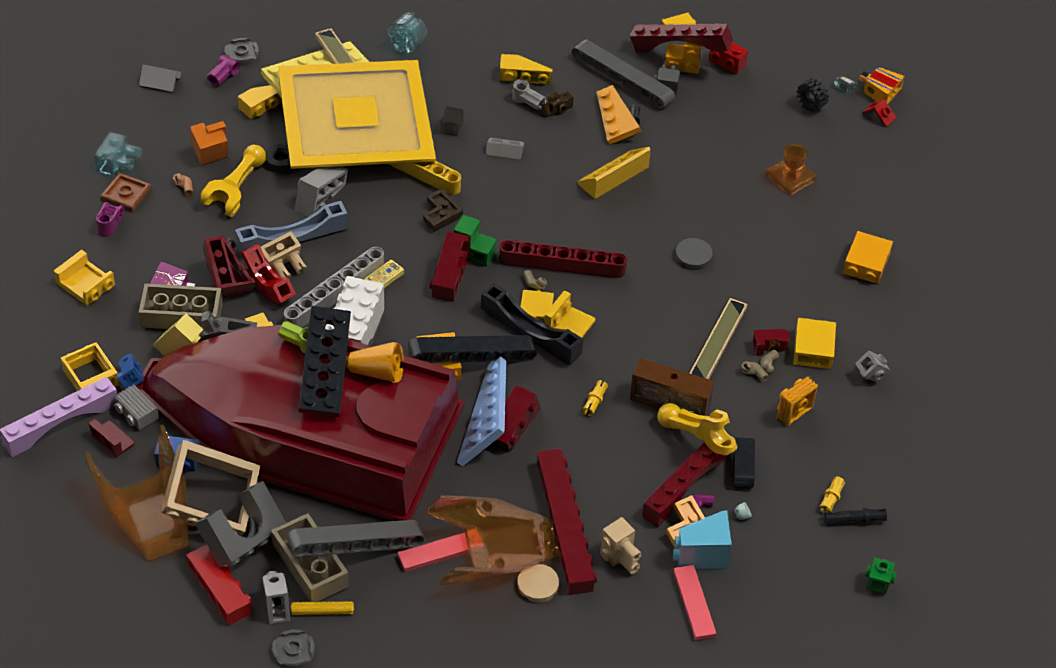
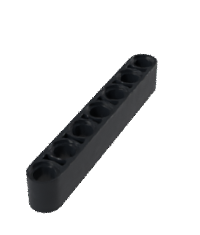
M529 335L416 337L408 342L411 357L429 363L496 361L499 357H502L506 362L530 361L537 356L533 340Z

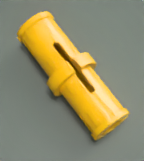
M602 380L597 381L593 391L588 394V400L582 409L584 415H587L588 411H590L588 417L594 415L597 406L602 403L605 391L608 389L606 382L603 383L602 387L600 386Z
M834 477L830 487L824 493V499L819 506L823 514L825 512H832L834 504L840 499V492L845 485L844 479L841 477Z

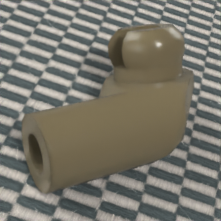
M526 270L522 274L527 286L530 288L543 290L547 285L545 278L539 277L538 280L534 279L530 270Z
M744 361L741 364L743 373L756 375L761 382H765L769 378V375L758 363Z

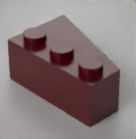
M447 231L439 262L435 267V276L430 280L429 289H432V297L454 302L468 263L469 236Z
M222 235L205 238L203 252L213 288H221L222 298L253 292L256 282L249 276L243 263H240L236 253L225 237Z
M518 385L514 386L505 402L504 434L492 443L508 451H511L513 446L518 444L522 434L541 410L537 394Z

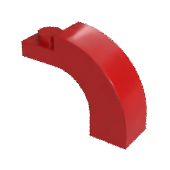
M255 244L241 252L248 267L246 269L247 273L256 282L255 286L267 299L275 303H282L296 294L289 278L280 277L270 267L259 244Z

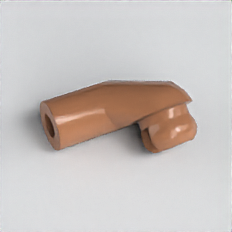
M180 173L173 176L175 184L184 188L186 196L193 195L191 179Z

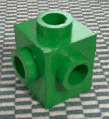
M874 558L873 565L868 564L865 576L869 577L866 589L887 594L889 583L894 584L897 573L893 571L895 563L885 559Z

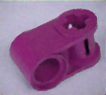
M104 202L96 216L99 235L106 237L114 233L119 222L123 219L124 206L120 205L118 207L110 205L109 202Z

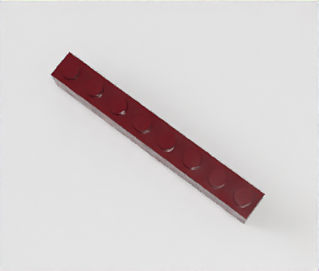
M561 448L537 451L538 472L568 594L593 592L594 583H597V574L591 568L593 566L592 555L587 552L589 545L587 537L583 536V520L579 521L580 508L579 504H575L574 501L576 500L575 489L571 488L570 485L572 484L571 473L566 470L568 467L567 457L563 456Z

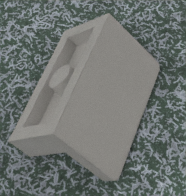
M143 65L139 85L173 92L176 78L180 79L181 72Z

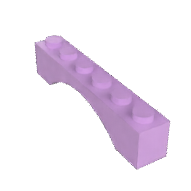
M105 377L1 428L2 443L9 454L14 457L30 449L42 435L59 423L74 416L86 413H102L114 407L117 390L110 380Z

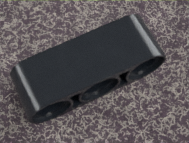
M734 437L737 449L733 451V486L753 488L755 480V438Z

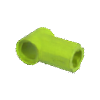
M284 321L278 336L300 346L301 351L305 353L308 327L301 328L288 321Z

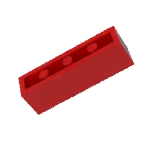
M207 545L186 555L189 569L228 626L251 615L250 606L252 601L249 595L241 591L242 588L239 581L232 578L227 564L219 567Z

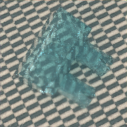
M109 132L94 155L96 171L109 175H114L118 167L131 171L134 168L135 160L125 158V156L129 155L139 159L142 155V147L128 144L127 137L124 135Z

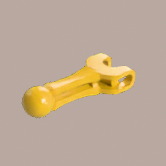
M259 145L248 146L243 152L242 162L229 176L223 180L210 181L201 193L200 203L208 206L213 201H222L226 204V212L224 214L233 217L240 208L241 192L239 188L248 175L254 171V168L264 164L266 160L265 150Z
M672 403L664 404L658 410L657 418L663 427L689 432L704 441L715 453L728 455L737 449L735 438L730 436L724 429V426L730 423L726 412L716 409L710 416H702L691 413L684 408L680 409Z

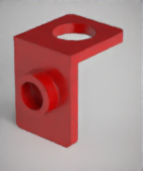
M884 98L871 103L862 111L865 114L874 110L885 127L896 118Z

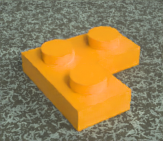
M692 495L673 505L682 521L667 528L665 531L674 548L675 537L679 536L680 528L705 518Z

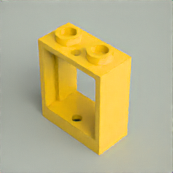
M97 342L61 357L63 371L77 391L105 377L110 380L114 387L119 386L118 373ZM97 360L104 372L80 382L73 370Z

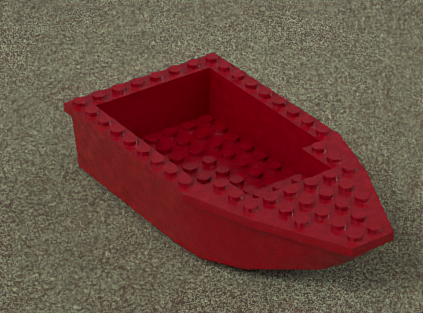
M281 325L243 328L187 345L167 354L163 358H151L143 371L144 380L137 384L136 387L158 408V413L185 438L200 440L201 446L260 465L258 481L390 521L412 520L465 406V401L458 398L455 370L403 355L404 362H400V368H403L400 382H389L352 373L349 371V368H346L345 363L339 417L298 412L305 353L301 351L300 346L278 336ZM348 340L346 357L349 356L350 352L373 346ZM329 341L322 342L326 347L332 346V343ZM327 358L320 359L324 364L330 363V360ZM319 375L318 379L321 381L328 380V377L325 375ZM318 392L316 396L318 398H325L326 394Z

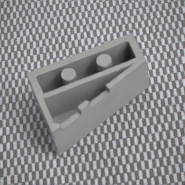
M343 166L319 167L300 178L297 184L298 192L294 211L309 217L319 207L321 208L326 205L324 202L329 197L333 198L345 186L348 169Z

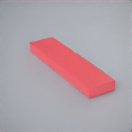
M471 530L398 552V559L404 572H409L482 550L483 545L476 530Z
M694 565L674 568L673 574L695 641L716 638V631Z

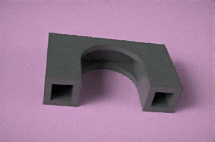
M263 481L250 486L237 495L250 519L251 527L247 538L239 536L232 529L221 509L206 515L195 523L219 567L226 564L229 567L235 565L240 561V556L245 557L254 552L253 547H260L267 543V538L269 536L272 538V529L286 523Z

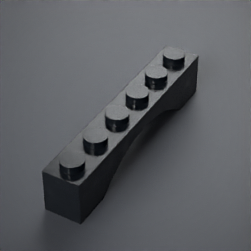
M492 283L481 293L482 310L520 334L531 336L533 342L571 365L582 354L583 338L569 329H557L539 322L524 311L511 297L509 292L500 286Z

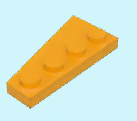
M613 85L597 91L605 133L610 145L642 132Z

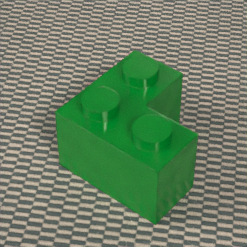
M463 215L454 228V233L469 236L468 260L487 267L496 253L497 239L480 234V220Z

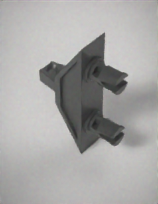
M209 311L202 313V325L200 326L203 330L199 334L201 338L197 342L243 328L257 327V322L227 317L215 318Z

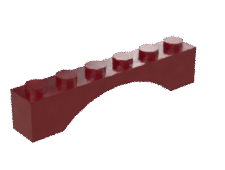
M718 23L635 25L629 36L635 52H651L658 45L671 41L694 43L710 51H728L733 42L728 24Z
M704 442L644 502L642 518L659 528L674 511V503L680 501L689 488L703 474L718 467L730 454L721 455L715 453Z

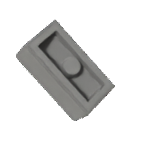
M489 138L486 154L521 159L524 143Z

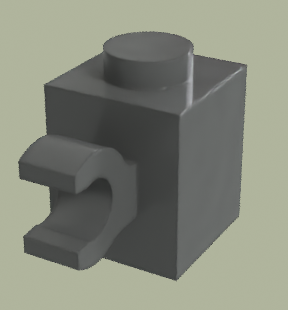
M663 64L662 68H659L658 75L655 74L654 79L669 87L677 95L680 70H675V65H672L671 69H666V64Z

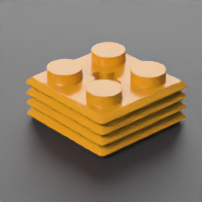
M806 377L803 380L798 379L789 390L787 388L784 389L779 395L781 400L777 406V419L783 421L785 426H789L811 410L818 384H815V381L812 382V379Z

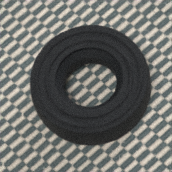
M275 144L266 150L265 163L270 170L275 172L291 170L288 144ZM277 155H286L288 157L284 161L274 159Z

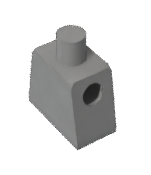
M270 571L262 577L269 624L291 621L284 574ZM279 598L281 600V604L275 606L273 599Z

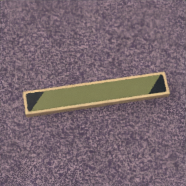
M331 28L315 33L316 39L334 64L355 63Z
M732 298L729 299L690 374L710 379L747 309L746 303Z

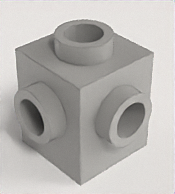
M871 351L865 353L855 363L862 377L874 382L883 379L885 374L890 371L886 365L887 360L885 357Z

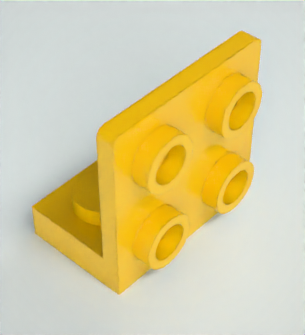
M564 290L546 312L544 324L557 329H569L583 338L594 324L595 318L571 307V293Z

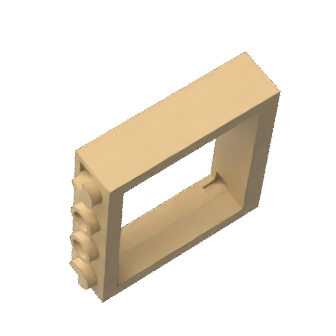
M183 440L176 450L161 514L171 516V519L186 521L187 524L196 526L195 523L208 515V513L174 503L185 458L247 478L246 489L256 484L260 465ZM243 505L238 523L228 520L232 529L239 536L245 532L249 517Z

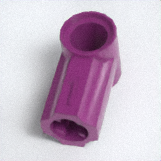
M222 55L218 60L217 66L207 75V80L215 87L220 85L229 75L235 76L238 73L240 62Z

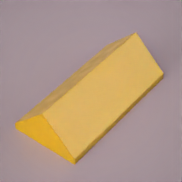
M650 147L630 150L578 180L577 183L596 199L649 168L651 149Z

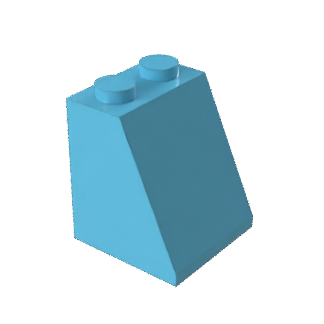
M721 511L679 529V536L675 537V549H673V561H677L678 567L694 565L695 569H727L731 550L727 511Z

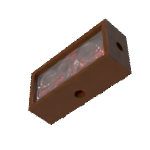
M640 358L632 374L630 400L658 409L664 404L672 403L680 409L684 408L691 413L707 416L711 407L715 381Z

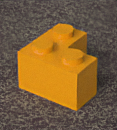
M685 42V45L668 43L665 68L671 69L672 65H675V70H680V72L698 74L702 46L690 42Z

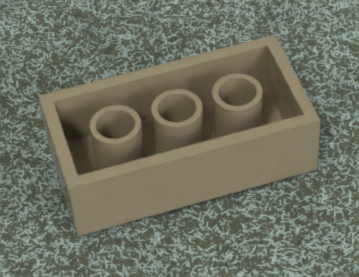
M144 284L139 308L141 328L169 329L185 314L201 326L202 313L208 311L215 318H219L223 304L221 288Z
M307 513L272 529V545L310 602H318L349 587L348 571L336 554L295 557L286 539L287 534L298 528L317 527Z

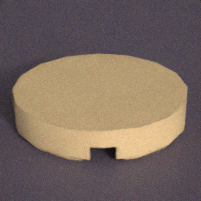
M529 565L521 570L518 576L517 588L520 594L528 598L529 601H548L558 591L559 578L557 573L546 565Z

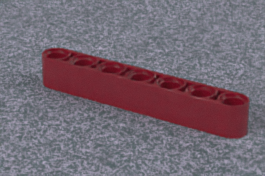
M504 240L499 246V260L505 265L621 278L626 274L627 257L622 253L514 240Z

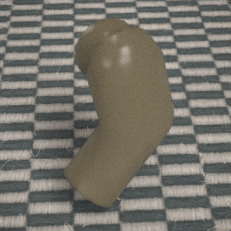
M772 350L760 360V366L767 374L774 371L772 362L779 358L776 350Z

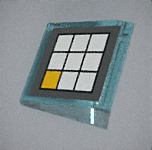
M837 76L834 86L849 94L858 86V83L846 76Z

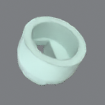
M745 502L735 508V514H737L736 517L739 520H746L752 517Z

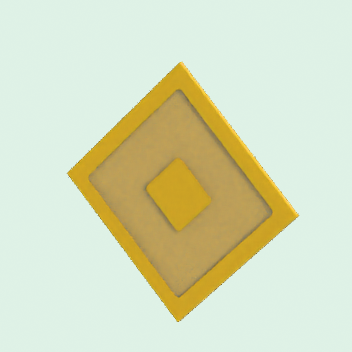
M418 60L278 66L291 169L436 161Z

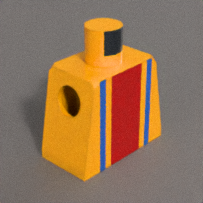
M877 68L872 74L863 71L859 80L866 83L864 89L866 95L875 101L884 98L888 104L902 89L904 76L883 68Z

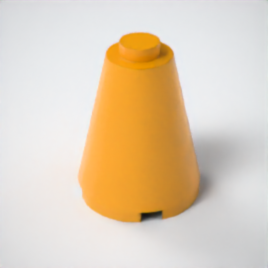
M391 342L350 352L349 356L346 357V368H349V371L352 373L389 382H400L403 374L400 362H404L401 344Z

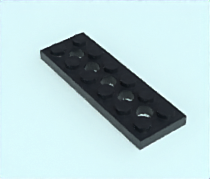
M311 306L298 412L332 417L340 416L351 311ZM330 324L334 329L327 330L324 328V325ZM329 341L332 343V346L326 347L322 342ZM327 358L330 360V363L324 364L320 359ZM325 375L328 377V380L321 381L318 379V376ZM323 392L326 394V397L318 398L316 393Z

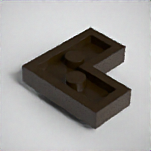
M443 189L427 196V202L434 209L423 214V220L433 230L463 215V209Z

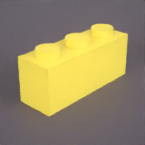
M185 314L165 331L153 346L163 356H166L181 347L197 343L201 338L199 334L203 329L190 316Z

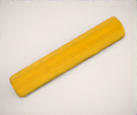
M352 601L293 602L291 604L292 615L353 614L354 612Z

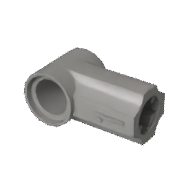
M517 80L514 83L512 99L515 102L526 103L538 111L542 109L541 103L546 100V97L530 89L528 82L525 80Z

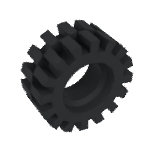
M809 78L797 87L796 92L799 93L797 98H800L799 102H802V106H806L808 111L811 109V112H816L829 102V94H826L828 90L824 89L826 86L824 84L821 85V81H817V78Z

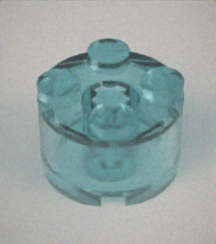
M406 12L402 14L386 30L394 44V48L398 52L410 53L427 39L428 31L426 25L420 18L416 19L413 17L415 15L413 13Z

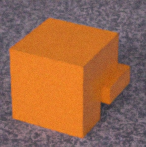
M224 121L206 127L204 122L190 126L191 145L200 165L228 157V140L226 138Z

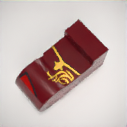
M785 329L754 330L752 343L755 355H763L764 351L771 350L785 351L789 345V332Z

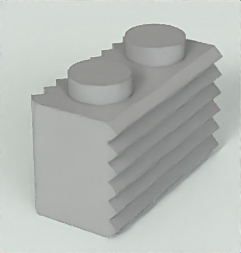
M132 384L125 391L123 390L118 395H115V409L120 415L124 414L130 426H135L138 430H141L159 419L158 408L135 385Z

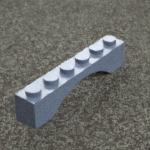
M342 201L324 205L308 218L288 226L267 228L250 225L235 229L236 245L241 254L242 251L255 244H259L261 247L292 231L298 242L348 229L347 211Z

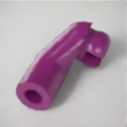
M693 495L699 508L703 505L714 506L713 495Z

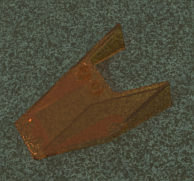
M164 425L159 426L158 431L159 474L157 476L119 489L113 487L98 470L89 452L85 453L84 459L107 512L149 561L189 546L188 524L186 521L171 519V516L161 514L175 458V453ZM181 473L174 503L187 506L186 481L183 473Z
M439 495L425 509V514L464 529L472 568L455 567L440 581V586L509 575L559 556L550 518L499 499Z

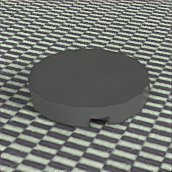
M237 38L231 40L230 44H226L224 55L239 61L240 65L244 66L256 61L259 56V47L257 43L251 42L250 39Z
M698 238L684 239L676 247V259L681 265H686V268L701 269L711 262L712 248L707 242Z
M287 630L279 634V637L273 641L272 655L274 661L283 668H303L314 657V641L304 631Z

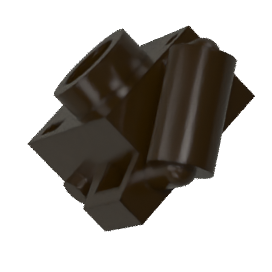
M568 91L562 94L555 92L548 95L547 100L541 103L543 114L554 116L558 113L566 112L573 107L574 97Z

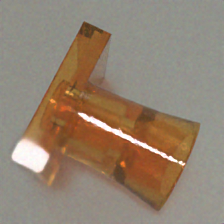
M800 144L785 146L783 149V161L766 171V176L788 195L794 194L817 179V175L804 165L808 151Z

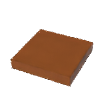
M119 173L101 194L100 198L101 201L109 202V204L118 207L120 205L124 206L125 210L133 212L151 190V184Z

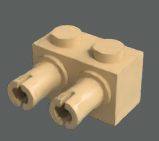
M292 231L261 246L270 267L280 277H288L289 279L291 277V274L283 265L287 262L292 264L297 274L301 273L300 270L304 272L307 269V266L300 258L301 245Z
M622 517L603 529L600 554L613 567L621 563L632 575L640 568L636 561L640 559L642 553L634 546L635 530Z

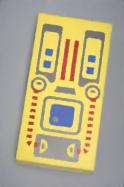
M389 260L364 280L382 283L385 288L402 276L404 269L393 260Z

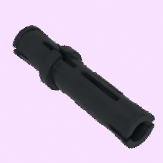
M863 508V510L825 512L824 519L826 525L858 522L869 524V522L887 521L886 508Z

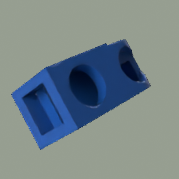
M127 354L120 359L118 365L121 367V372L117 374V379L125 388L128 389L132 384L136 386L144 380L142 366L136 362L132 354Z

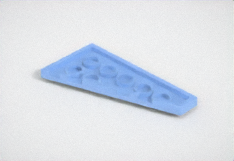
M502 357L492 361L487 367L457 463L461 466H464L504 434L506 360Z

